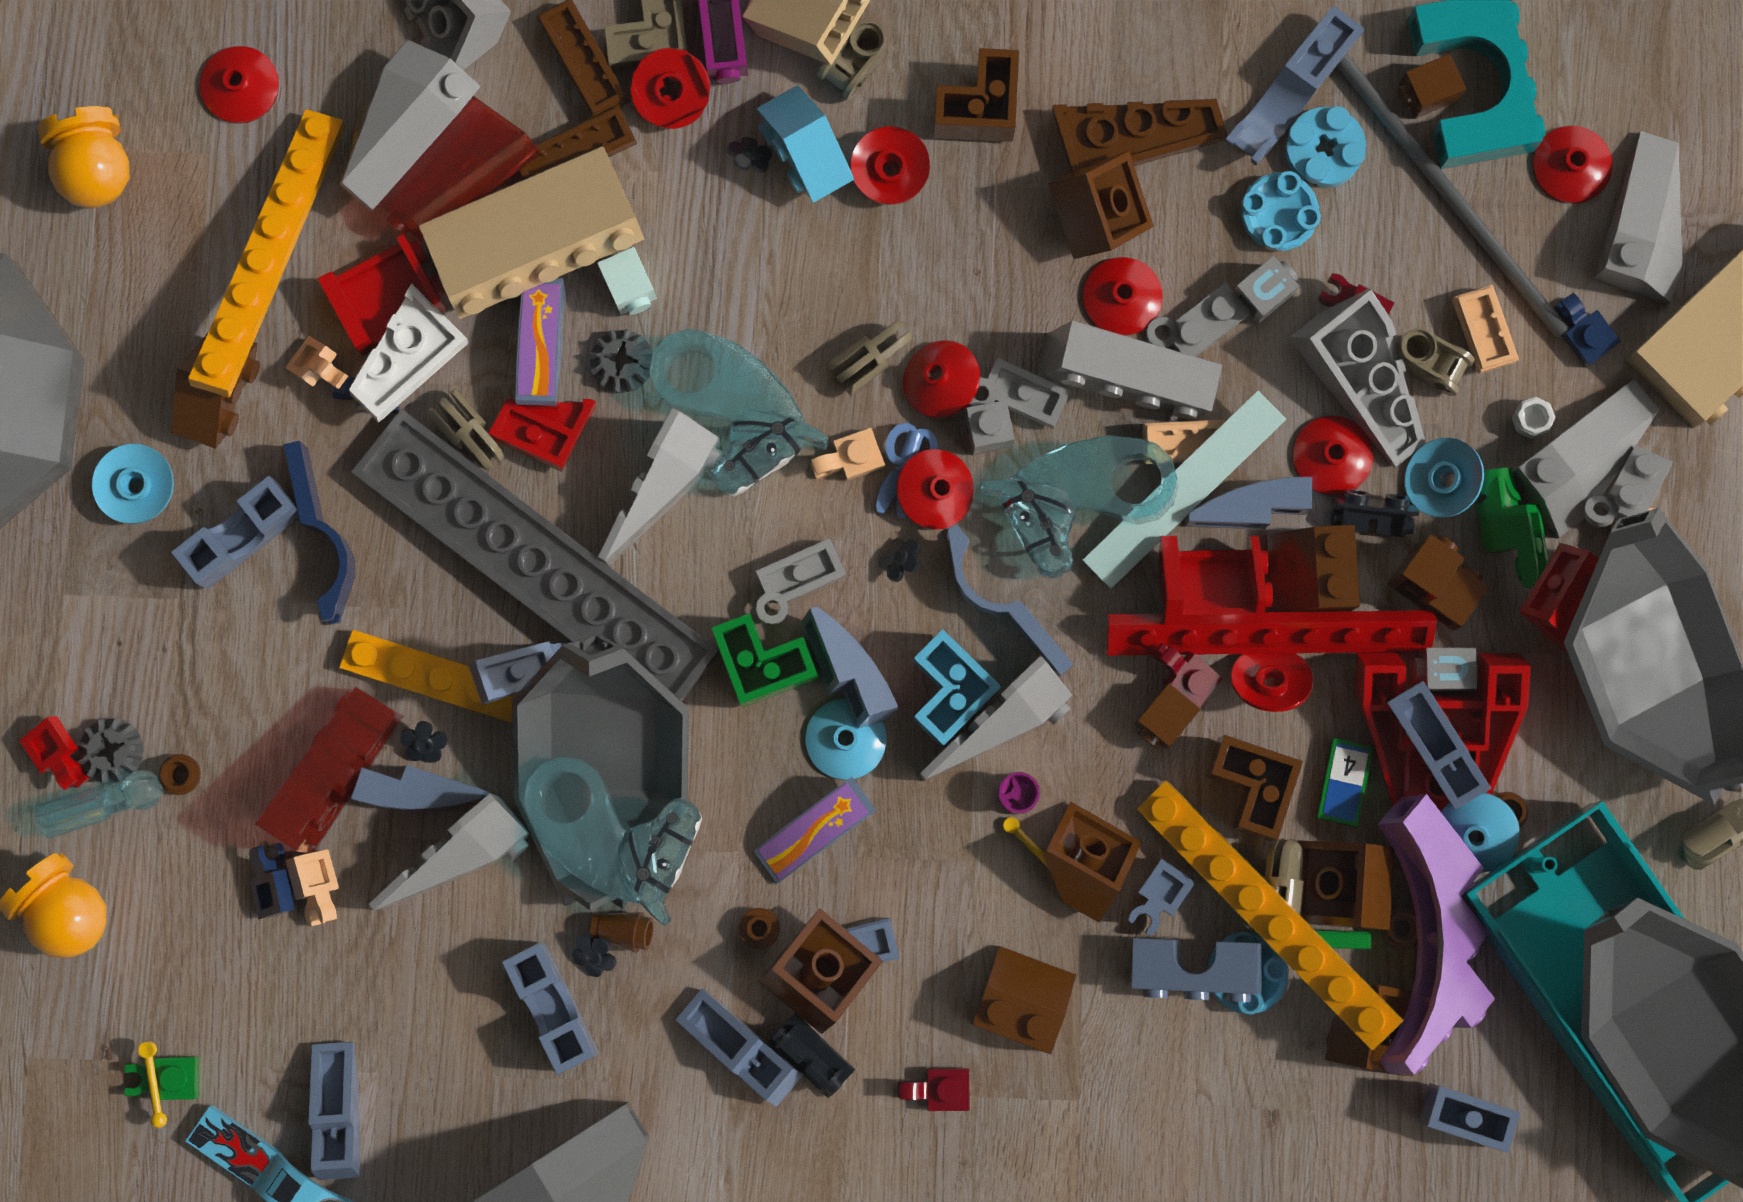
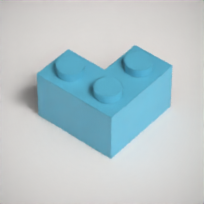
M799 85L757 108L763 123L758 125V128L769 146H773L782 162L788 161L792 170L786 172L797 193L804 191L814 203L854 180L825 114Z
M943 629L914 657L913 663L940 689L914 716V721L943 749L1000 691L1001 686Z

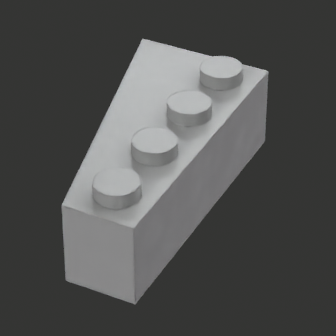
M1072 320L1048 333L1038 376L1053 383L1096 392L1107 397L1134 401L1137 405L1145 408L1159 409L1160 407L1172 410L1173 415L1176 417L1196 420L1197 416L1212 412L1222 365Z

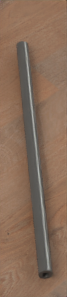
M1346 54L1336 67L1555 338L1560 337L1569 327L1353 60Z

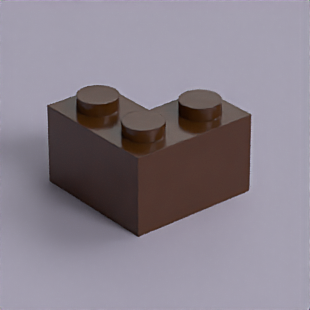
M979 48L976 87L937 85L934 138L1013 142L1016 126L1019 50Z
M206 334L177 367L171 433L216 449L226 435L232 436L239 421V414L235 413L236 402L247 383L252 384L255 381L259 372L260 362L256 360L258 343L253 342L230 398L190 386L188 378L206 339Z
M1430 534L1413 546L1387 585L1421 609L1434 610L1436 619L1452 631H1455L1464 625L1490 587L1482 582L1483 576L1477 570L1466 564L1460 567L1465 558L1457 553L1459 548L1455 543L1442 535L1434 537Z
M1223 735L1217 740L1206 777L1244 789L1232 826L1233 829L1268 841H1275L1279 839L1303 761Z

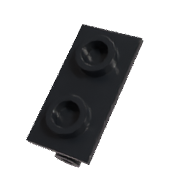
M1347 489L1345 494L1333 495L1337 506L1341 507V509L1333 510L1331 525H1355V532L1368 533L1370 519H1377L1376 534L1404 538L1406 534L1414 533L1415 519L1409 518V515L1419 516L1420 512L1407 496L1386 494L1385 499L1369 497L1370 494L1368 492L1357 489Z
M796 1013L768 1041L828 1099L856 1070Z

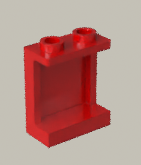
M404 234L396 237L398 240L396 245L346 272L335 276L330 271L317 278L354 347L362 356L376 349L387 330L386 326L393 314L396 315L405 299L404 295L411 283L441 313L447 310L441 300L447 296L436 274L428 277L422 264L428 262L425 253L417 240L410 243Z
M1161 536L1158 568L1164 625L1263 624L1265 607H1272L1273 589L1272 583L1265 582L1264 575L1268 574L1267 550L1261 551L1259 536H1250L1249 546L1246 550L1179 551L1177 536Z
M1559 543L1519 613L1568 655L1564 640L1599 559L1589 550Z

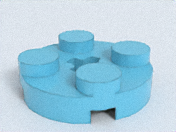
M1339 106L1314 108L1298 117L1291 127L1284 149L1285 158L1290 170L1298 174L1300 179L1317 184L1316 187H1336L1350 180L1365 159V135L1360 124L1355 118L1350 116L1345 108ZM1321 138H1326L1327 141L1334 143L1335 147L1332 149V156L1327 157L1325 152L1318 153L1315 147L1320 144Z

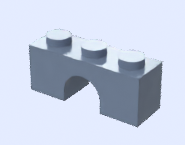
M267 476L237 500V503L240 505L239 508L227 520L213 528L202 527L171 552L196 584L210 589L299 519L296 503L280 483L272 477Z
M1133 938L1132 988L1143 989V997L1168 998V990L1184 991V999L1209 1000V992L1226 993L1225 1001L1251 1002V994H1261L1263 943L1216 942V957L1213 965L1206 972L1196 974L1189 971L1181 961L1180 940Z
M546 942L538 943L502 962L519 998L523 999L536 1021L540 1031L539 1039L557 1075L600 1054Z

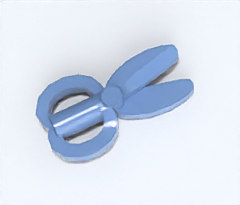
M903 423L896 425L890 431L886 440L885 453L888 460L897 467L887 475L880 487L876 502V511L878 513H884L896 495V483L899 472L905 462L919 452L922 439L924 438L928 442L929 449H938L937 438L930 430H917L915 426ZM902 432H908L901 456L898 457L894 451V443ZM897 500V517L905 519L906 515Z

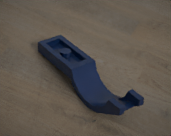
M300 441L283 444L301 525L309 530L327 534L337 547L340 560L337 579L330 590L317 600L322 621H328L329 625L338 624L341 622L355 579V557L347 540L324 522L308 447Z

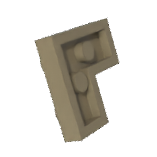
M641 0L644 21L605 26L608 61L611 69L638 66L645 56L662 48L670 47L688 51L682 0Z

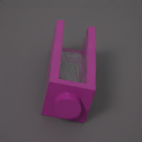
M699 0L710 80L717 79V83L720 84L738 82L741 80V76H748L739 0Z

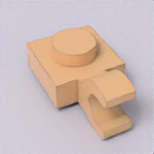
M310 336L307 337L285 367L296 377L311 386H314L319 379L323 378L339 389L348 377V375L338 370L331 363L337 354Z
M872 428L834 440L833 446L836 453L825 454L811 460V467L816 479L843 470L846 481L885 467Z
M326 849L285 860L296 900L307 898L305 918L308 926L312 927L337 919L336 909L329 892L339 889L329 850Z

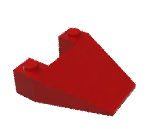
M1356 653L1355 695L1372 746L1374 747L1373 749L1392 807L1401 797L1427 794L1441 812L1449 801L1388 705L1389 701L1405 692L1406 664L1398 653ZM1478 653L1476 692H1431L1490 785L1491 789L1485 793L1491 795L1528 707L1531 665L1520 653Z

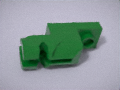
M1513 468L1485 470L1480 494L1486 495L1487 500L1475 506L1478 514L1482 544L1487 553L1517 550L1518 557L1515 558L1517 578L1522 581L1523 588H1533L1549 562L1540 505L1525 504L1518 506V501L1522 499L1514 479Z

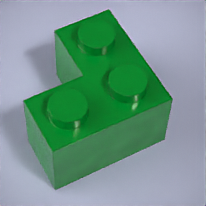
M750 613L712 627L742 708L819 680L803 637L764 651Z

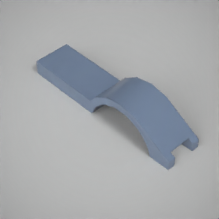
M1333 5L1285 64L1260 101L1236 125L1224 142L1230 147L1233 144L1238 146L1252 157L1250 162L1257 166L1288 130L1315 92L1359 39L1365 29Z
M954 524L948 529L947 540L954 582L963 599L979 612L995 617L1006 616L1037 654L1049 664L1058 677H1061L1074 664L1020 600L1009 604L991 603L976 595L967 584L962 563L963 555L969 546L970 540L957 524Z
M548 641L475 660L469 664L481 703L485 704L516 695L562 645L572 641L550 644Z

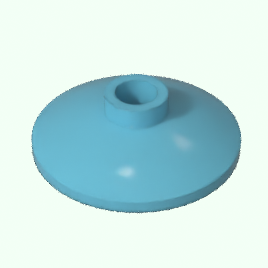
M1438 438L1424 444L1410 459L1405 473V488L1412 504L1416 505L1417 509L1421 512L1437 518L1452 517L1468 509L1479 496L1484 482V468L1479 455L1470 445L1455 438ZM1450 474H1454L1455 480L1450 487H1445V478Z
M125 444L109 451L97 464L92 478V492L98 507L108 517L125 524L144 523L158 516L168 505L174 488L173 473L167 460L153 448L142 444ZM138 479L142 480V490L138 493H133L131 491L132 483Z
M837 699L819 708L809 721L805 737L807 752L813 764L824 774L841 780H848L851 777L853 779L860 778L871 772L881 761L887 741L883 721L857 729L846 699ZM842 731H850L854 736L852 744L843 746L838 741V735Z
M1484 793L1457 810L1453 809L1450 802L1442 809L1441 813L1484 867L1481 873L1496 869L1514 855L1519 843V824L1512 809L1500 798ZM1473 830H1478L1484 834L1485 838L1483 841L1476 843L1469 838V833Z

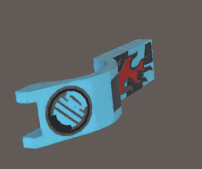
M214 1105L209 1106L185 1141L254 1188L256 1193L266 1202H354L348 1197L338 1195L312 1181L292 1166L281 1151Z

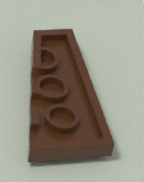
M1217 99L1168 100L1164 103L1143 104V101L1127 102L1124 105L1087 103L1086 106L1067 107V104L1052 106L1053 116L1070 171L1127 151L1130 152L1134 166L1219 143L1225 141L1228 137Z

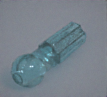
M136 770L129 774L124 782L105 788L100 786L93 787L37 805V818L41 830L48 839L108 820L111 814L126 809H150L159 802L162 796L163 787L160 783V778L153 772Z

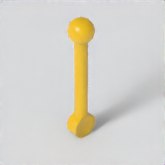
M1013 817L1007 818L1003 823L1005 832L1014 834L1048 868L1043 856L1044 852L1019 828L1018 820Z
M146 1041L139 1045L138 1053L145 1059L153 1109L150 1123L155 1128H162L167 1122V1117L161 1111L153 1056L157 1052V1047L154 1042Z

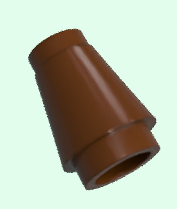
M643 912L594 914L590 926L592 938L596 939L599 936H603L612 945L635 953L640 949H649L654 932L653 918L645 917Z

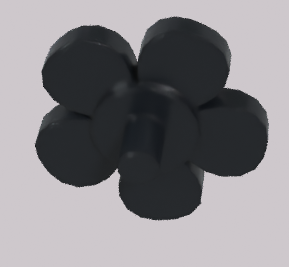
M743 137L741 142H730L727 148L729 155L735 157L734 165L741 170H748L751 165L753 170L758 173L766 172L769 167L768 161L772 158L771 150L763 145L757 147L758 142L751 137Z
M896 538L889 543L888 551L891 554L885 553L879 559V567L883 571H887L889 580L899 582L904 576V570L908 574H913L918 570L920 561L914 556L920 552L921 547L919 543L915 540L904 542L900 538Z
M420 721L416 724L415 731L409 728L404 729L401 733L400 741L403 745L408 746L405 755L410 760L419 761L423 755L427 762L435 763L442 757L440 749L445 748L447 745V736L441 731L432 734V724L427 721Z
M582 933L577 937L576 945L578 948L572 952V957L575 963L580 966L587 964L585 970L590 976L599 977L603 971H611L616 966L615 956L607 953L611 948V943L608 939L599 936L593 940L592 936L588 933Z

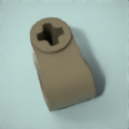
M873 21L858 23L833 64L829 65L823 62L817 77L822 81L827 79L844 92L843 97L846 100L850 101L853 99L886 55L884 30ZM866 37H872L879 42L878 46L871 51H864L857 45Z
M1414 328L1408 331L1395 343L1399 358H1403L1407 372L1425 381L1433 389L1449 396H1456L1459 390L1457 384L1466 367H1471L1475 361V358L1463 348L1450 344L1422 328ZM1407 341H1413L1420 345L1422 349L1421 358H1414L1408 353Z

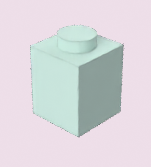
M635 247L598 262L601 273L621 315L629 312L630 315L641 313L651 306V301L657 299Z

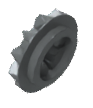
M629 329L610 330L606 335L596 340L590 353V368L594 378L602 387L612 392L626 393L640 388L649 379L654 366L653 352L648 342L642 335ZM623 345H625L627 357L633 359L634 362H638V364H624L623 370H620V375L617 376L618 372L615 362L605 357L618 356Z
M117 718L97 720L96 723L84 729L80 742L76 744L79 754L77 762L83 767L87 776L103 783H117L133 775L141 764L144 752L143 741L136 728L130 723ZM105 738L111 744H125V746L119 747V750L114 752L113 762H110L108 757L95 756V754H98L100 750L105 748Z

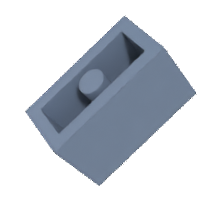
M1429 1083L1418 1123L1509 1153L1520 1112Z

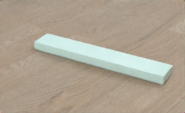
M1257 391L1100 542L1083 561L1112 589L1160 542L1161 536H1167L1286 421V418Z

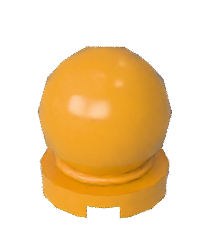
M101 106L75 108L76 116L58 121L55 113L40 121L37 131L42 147L52 150L48 157V175L57 193L72 205L89 209L111 204L121 196L130 179L129 160L121 143L114 139L121 132L118 116L117 114H112L111 108Z
M53 853L28 870L26 874L31 880L17 893L10 887L0 899V911L10 921L20 917L23 918L24 933L30 943L45 955L70 959L88 952L103 937L106 926L107 905L98 890L83 879L69 877L74 865L63 853L60 856L57 853Z

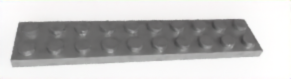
M402 409L351 471L361 481L569 640L575 641L594 633L602 635L624 648L681 702L720 653L719 649Z

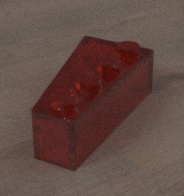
M355 687L352 692L347 691L343 694L334 711L336 714L327 726L325 725L319 730L310 750L296 765L288 780L255 823V825L295 851L313 853L317 850L351 798L361 769H370L404 717L358 687Z

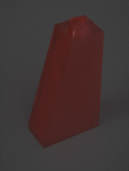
M472 96L458 115L379 204L389 214L386 222L400 234L405 235L409 231L422 241L424 237L419 225L479 200L536 159L541 152L524 131L475 96Z

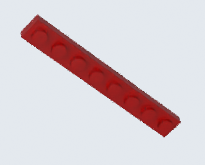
M1434 610L1265 612L1263 624L1164 625L1163 614H1108L1106 649L1107 656L1152 655L1161 643L1167 647L1169 645L1172 646L1181 655H1186L1188 652L1195 653L1196 655L1421 652L1425 648L1433 647L1437 619Z

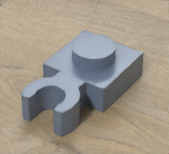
M1160 859L1137 892L1147 900L1143 905L1137 906L1129 912L1127 921L1132 924L1139 914H1147L1150 918V925L1146 929L1145 934L1148 936L1153 935L1159 928V914L1161 911L1173 916L1196 882L1163 859Z

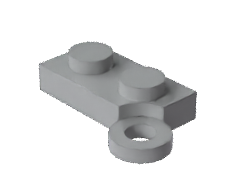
M1225 282L1176 320V322L1167 317H1158L1152 320L1148 325L1146 337L1150 344L1167 349L1173 347L1177 352L1198 357L1249 317L1251 312ZM1160 326L1166 327L1170 332L1169 338L1166 340L1158 339L1155 335L1156 328Z
M997 358L988 379L980 378L979 387L987 389L988 398L984 401H978L973 398L969 406L973 407L1007 400L1009 410L1054 429L1071 390Z
M1635 445L1608 497L1596 495L1588 499L1583 510L1585 519L1594 526L1606 527L1612 524L1614 520L1617 521L1624 517L1648 511L1673 462ZM1601 506L1607 510L1608 514L1599 516L1594 512L1593 508Z
M830 538L756 571L765 591V594L757 601V615L766 624H779L788 615L789 602L846 577L844 568ZM776 601L780 605L779 613L774 616L766 614L764 610L766 603Z

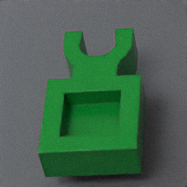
M199 1056L154 1058L160 1100L199 1098ZM140 1063L125 1064V1073L136 1072L141 1077V1083L138 1087L125 1088V1096H137L146 1093L149 1090L146 1065Z

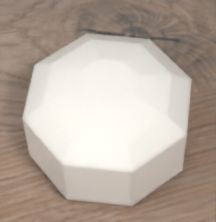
M1533 397L1517 405L1512 421L1517 433L1533 439L1548 433L1556 417L1549 402Z

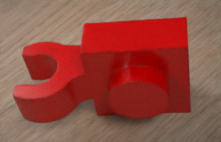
M57 716L45 718L19 740L40 774L52 771L57 783L63 790H67L72 785L75 788H79L90 779L83 767L70 757L78 748Z

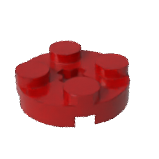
M670 47L662 48L651 52L640 61L633 74L631 97L634 106L644 119L660 127L678 129L688 126L701 116L709 102L710 78L702 62L688 51ZM670 77L673 82L678 80L681 82L682 87L678 90L679 97L672 100L670 95L662 96L660 93V89L664 86V78Z

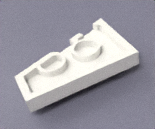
M412 283L404 295L405 299L396 315L393 314L387 324V330L376 349L371 351L349 389L350 395L378 423L468 344L467 338Z

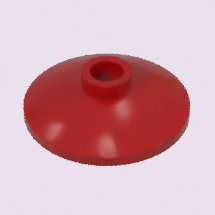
M233 46L219 51L206 63L200 77V94L206 107L219 119L234 124L249 123L264 116L274 105L279 92V77L271 60L262 52L251 47ZM241 75L242 81L239 85H230V79L233 76Z
M885 126L874 129L863 136L854 148L851 157L853 181L859 191L874 202L884 205L905 203L921 192L929 178L930 157L926 146L914 133L901 127ZM887 164H894L898 171L896 174L889 176L883 172V168Z
M1563 126L1552 130L1544 136L1541 144L1535 149L1532 160L1535 180L1548 196L1557 201L1568 204L1589 201L1600 194L1610 180L1613 168L1610 150L1599 135L1587 128ZM1578 155L1582 159V166L1573 165L1570 161V156Z
M1117 257L1102 262L1090 273L1083 289L1084 308L1093 324L1100 329L1123 336L1134 335L1148 328L1151 321L1157 318L1162 306L1163 294L1158 277L1146 264L1133 258ZM1120 287L1128 288L1131 291V297L1128 299L1119 298L1117 289Z
M949 340L935 341L918 350L908 362L903 376V390L907 401L920 414L931 418H946L962 411L973 400L980 384V368L973 353L964 345ZM942 369L941 377L937 380H932L931 377L934 372Z
M1325 416L1315 419L1301 430L1293 446V464L1299 477H1312V490L1324 495L1345 494V490L1359 487L1369 475L1373 464V448L1369 437L1358 424L1340 416ZM1332 446L1340 448L1342 458L1339 460L1332 459L1328 453L1329 448Z
M929 449L913 455L905 462L897 478L896 495L902 511L913 523L926 529L939 530L957 524L968 513L973 502L974 483L969 469L959 457L945 450ZM937 481H941L945 485V493L942 496L935 492L934 486Z
M1296 653L1242 654L1232 667L1231 684L1237 696L1249 706L1267 712H1283L1294 709L1307 700L1313 688V674L1306 661Z

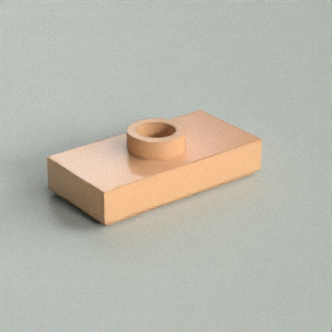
M1493 285L1455 296L1452 299L1470 353L1475 358L1474 364L1478 374L1516 363L1519 360Z
M1225 420L1142 423L1143 462L1145 464L1184 462L1225 423Z

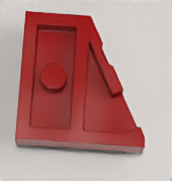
M506 399L488 434L494 441L562 472L596 408V401L583 399V402H558L557 399V406L516 405V399Z

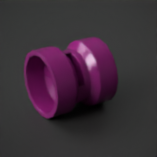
M1012 773L1006 776L1000 783L997 791L998 801L1001 807L1008 813L1015 815L1024 814L1033 809L1038 803L1040 796L1039 785L1027 773Z

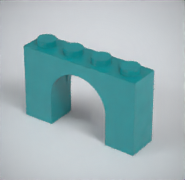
M1445 0L1415 6L1407 19L1415 57L1455 49L1472 50L1489 59L1497 69L1501 79V97L1495 107L1481 113L1440 120L1433 129L1432 135L1440 169L1533 153L1543 141L1545 124L1542 116L1536 114L1534 100H1536L1537 96L1536 84L1533 77H1528L1525 63L1528 61V48L1525 40L1520 39L1517 25L1520 21V14L1517 3L1515 1L1511 2V0Z

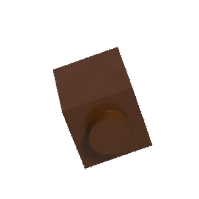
M1447 54L1407 71L1399 83L1398 95L1403 107L1406 110L1410 109L1414 118L1417 119L1457 102L1465 92L1466 87L1451 55Z
M1168 683L1134 723L1141 729L1137 735L1154 749H1157L1159 745L1167 749L1201 709Z

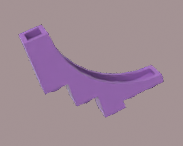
M1427 794L1401 797L1378 823V826L1395 850L1407 878L1415 909L1418 939L1416 977L1409 1006L1395 1038L1379 1060L1388 1074L1414 1075L1421 1071L1428 1064V1057L1435 1048L1450 1037L1453 1031L1452 1027L1472 1028L1479 1024L1486 1015V1009L1495 1000L1494 996L1467 963V961L1473 959L1479 953L1481 943L1490 934L1462 898L1463 893L1475 885L1474 880L1483 871L1484 867Z

